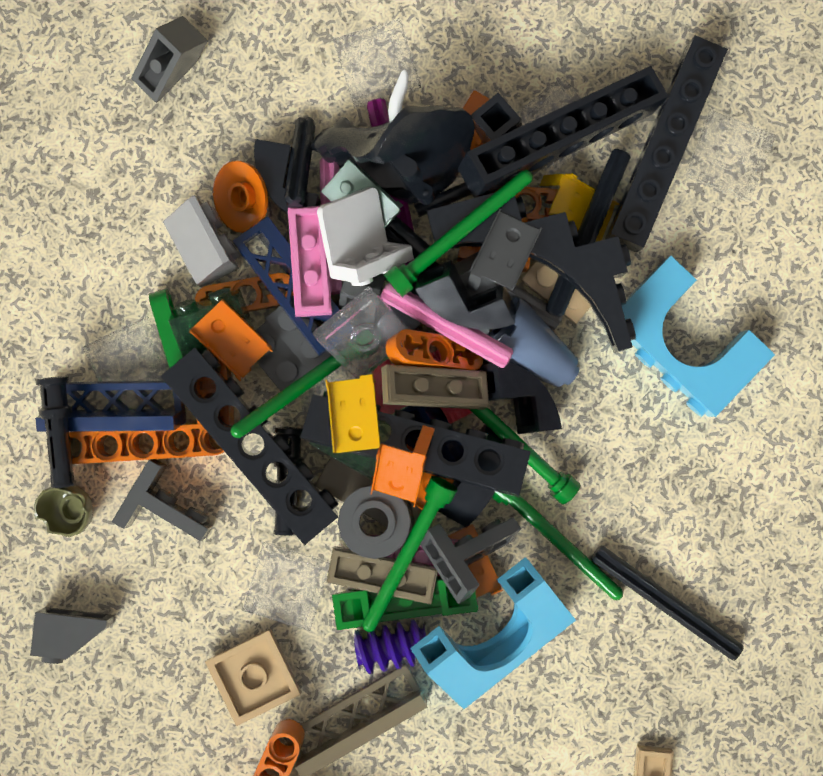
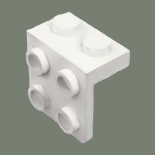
M367 187L323 204L318 208L317 215L332 279L348 281L353 286H363L373 282V277L385 274L393 266L399 267L403 263L414 259L411 245L387 242L377 189Z

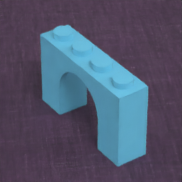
M669 256L626 299V304L622 305L625 319L630 318L635 329L636 340L631 341L632 345L637 349L635 356L647 367L651 368L654 365L664 374L660 378L661 381L673 392L676 393L680 390L689 398L686 404L698 416L702 417L706 414L708 417H716L775 354L750 330L740 332L714 360L704 366H689L674 358L664 343L663 322L669 309L697 280L677 260Z
M526 557L497 579L514 602V611L511 619L497 635L478 645L463 646L457 644L438 626L410 648L426 674L463 709L467 708L576 621Z

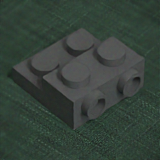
M291 296L290 304L295 310L294 296ZM281 306L265 318L266 322L255 330L273 349V352L269 350L257 363L280 391L339 350L335 344L318 356ZM301 318L308 327L309 319ZM313 320L312 333L320 344L334 335L327 325L321 328Z

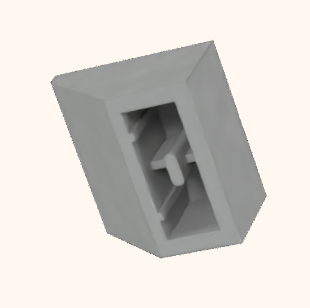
M194 195L163 221L197 286L201 288L239 269L235 260L240 255L232 240L228 239L225 233L221 235L218 230L223 226V223L214 207H211L208 201L202 203Z

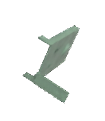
M351 158L321 191L330 201H333L367 187L377 189L385 225L383 228L394 220L401 212L400 208L403 206L399 201L396 202Z

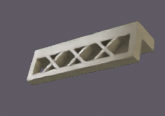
M403 664L401 669L396 668L301 723L304 732L308 731L319 734L320 738L315 749L306 754H303L302 750H300L295 766L299 776L314 774L428 708L427 699L407 664ZM404 675L413 692L403 698L387 695L390 682ZM385 685L383 693L375 692ZM367 695L381 699L378 712L372 716L356 712L359 700ZM385 700L394 702L383 709ZM354 703L353 711L345 709ZM336 713L351 717L348 729L341 734L326 730L329 717ZM355 718L363 720L360 723L353 726ZM324 721L322 729L313 727ZM324 736L332 738L322 744ZM284 737L288 746L294 745L292 740Z

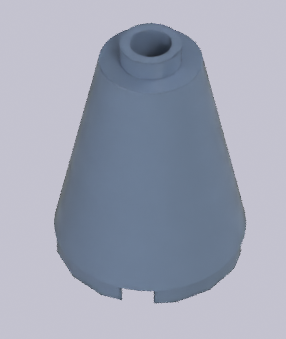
M517 297L512 298L516 307L515 324L493 329L492 332L489 331L488 335L512 348L513 355L509 363L523 367L534 374L540 381L550 385L561 387L564 384H571L580 370L577 366L578 358L525 300L520 297L519 299Z

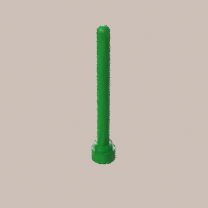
M528 170L518 173L408 265L404 263L399 267L395 265L387 271L384 276L399 295L403 298L414 289L412 285L417 281L416 276L530 184L533 180L532 173Z
M358 327L351 333L343 348L231 427L232 436L235 438L243 437L353 357L369 356L378 349L375 336L367 327Z
M489 408L483 410L469 409L501 440L508 438L524 443L523 449L531 451L528 465L548 482L550 495L560 504H566L575 497L581 485L573 476L563 472L558 473Z
M431 476L425 488L427 493L425 495L426 503L362 623L365 631L372 632L376 629L438 510L452 502L458 489L451 482L438 476Z
M495 491L492 499L498 504L502 502L505 506L508 504L512 506L611 599L617 601L623 597V590L521 495L514 497Z

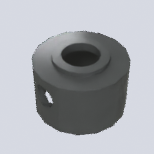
M372 485L357 489L346 498L339 511L338 527L342 540L350 550L361 557L378 559L390 556L404 545L413 528L414 516L408 500L375 490L371 494ZM379 508L384 511L388 518V527L382 535L369 536L364 533L360 525V518L365 510Z

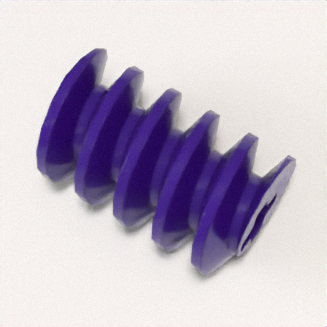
M413 619L410 620L409 631H405L402 624L397 622L394 634H391L387 625H382L381 636H377L375 631L367 633V639H363L359 630H354V646L359 671H361V665H363L369 675L373 674L375 663H378L381 670L386 672L390 660H392L397 669H401L403 658L405 657L411 667L415 666L417 658L410 648L426 636L425 625L423 624V628L420 629Z

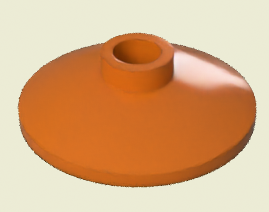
M245 161L229 162L219 170L213 186V199L216 211L227 227L233 231L244 233L262 221L266 216L268 193L265 182L258 170Z

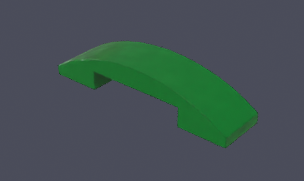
M437 577L432 604L392 597L379 622L438 614L449 616L478 612L476 590L470 598L458 604L443 579ZM353 589L332 594L337 630L363 627L362 623L378 593Z

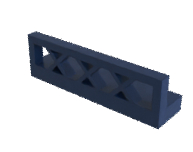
M268 216L233 240L235 247L318 356L338 342L341 345L346 343L351 333L354 332V328L332 299V315L295 317V310L290 304L293 292L290 244ZM258 236L267 247L268 254L267 256L252 254L245 244ZM259 262L266 263L265 270L262 268ZM271 264H277L283 268L286 274L290 276L289 284L272 281L269 277ZM280 290L288 291L287 298L284 297ZM301 318L309 319L308 327ZM313 320L323 321L334 335L320 344L312 333Z
M165 381L66 383L67 394L76 401L72 406L73 412L68 417L69 431H171L186 423L185 405L174 392V409H164L153 399L160 390H172ZM110 390L119 391L114 395ZM126 390H133L144 400L137 409L128 408L119 399ZM144 390H153V391H152L150 394H148V393H147L146 391H144ZM77 391L85 392L82 395H80ZM92 391H100L109 400V403L103 409L94 408L86 400ZM147 404H148L152 409H144V408H145V407L147 406ZM113 405H115L118 409H111V408H112ZM79 406H81V407H83L85 410H77V409L79 408ZM41 416L36 417L37 432H46L45 420L41 419Z

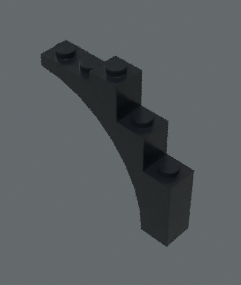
M494 193L427 210L434 242ZM514 196L499 208L501 209L500 212L521 222L522 218L527 217L521 196L516 198ZM499 209L451 249L482 247ZM566 212L525 222L539 230L542 228L528 258L552 269L570 282L587 300L605 329L613 353L633 348L631 341L636 340L635 329L630 318L625 319L622 305L626 304L625 292L622 284H616L614 279L624 276L628 272L627 266L631 265L627 245H621L619 237L616 236L575 247L574 242L579 241L577 228L574 220L568 221Z

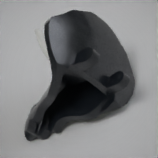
M403 70L390 97L388 108L389 120L378 126L359 128L354 127L346 117H342L334 126L322 130L315 137L311 144V150L320 153L328 163L337 162L340 168L351 158L388 194L409 204L420 202L423 205H428L435 200L437 194L448 188L459 174L458 167L465 154L470 151L475 126L471 115L463 108L436 105L425 107L406 106L402 109L408 88V73L406 70Z

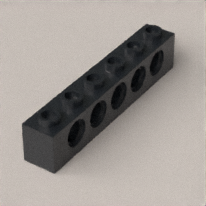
M696 35L685 47L667 90L669 97L663 102L658 111L605 239L618 236L621 245L626 244L629 250L636 253L645 247L727 53V48Z
M649 66L468 151L460 163L458 171L474 198L487 195L503 187L523 170H528L532 173L654 114L669 95L652 66Z
M195 347L163 373L161 378L305 546L338 518V512L335 507L339 503L326 488L319 491L311 481L316 476L302 460L297 464L288 454L292 448L282 435L277 433L273 436L264 426L268 419L241 438L232 436L231 427L233 425L225 424L220 418L222 407L226 405L236 407L240 412V420L258 407L254 404L249 408L241 398L245 392L232 377L226 380L220 374L217 368L221 364L209 349H205L202 352L198 347ZM201 377H209L215 382L216 392L212 397H203L198 393L196 385ZM254 433L262 437L264 448L261 451L252 453L244 447V437L248 434ZM273 462L283 463L288 469L287 476L281 480L270 478L267 473L268 465ZM296 490H305L310 494L311 501L305 507H296L290 500L291 494Z
M324 391L323 396L312 395L301 438L308 442L333 448L328 392ZM377 404L378 424H387L391 427L389 439L381 442L382 444L413 453V451L407 448L409 436L414 433H420L423 425L435 429L425 456L427 458L424 473L519 497L531 451L523 449L524 443L508 438H503L502 443L487 440V433L468 428L465 434L451 430L452 424L436 419H431L430 424L415 421L417 415L402 410H395L394 415L380 412L381 406ZM451 442L460 444L464 450L462 458L455 462L447 461L442 455L444 446ZM379 448L351 451L349 453L376 459ZM484 452L495 453L500 460L499 467L490 472L483 470L478 464L480 455Z

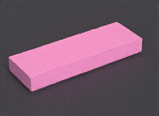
M320 206L288 208L295 317L332 315L329 268L317 210Z

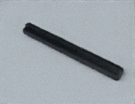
M614 149L611 152L579 227V241L574 242L575 247L596 241L631 158L629 153L620 149ZM560 275L546 305V311L557 317H562L565 314L575 290L571 283Z
M599 546L591 558L595 564L733 661L743 652L744 646L609 549L604 546Z

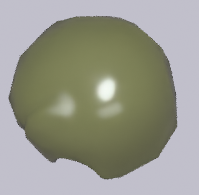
M76 485L63 488L49 487L43 490L36 498L34 517L46 524L48 533L72 537L84 532L92 522V501L86 491Z

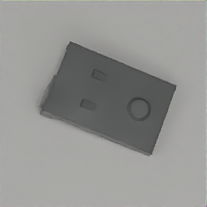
M499 209L485 241L473 262L466 288L477 292L484 277L513 291L542 228L540 230L500 212L501 209Z

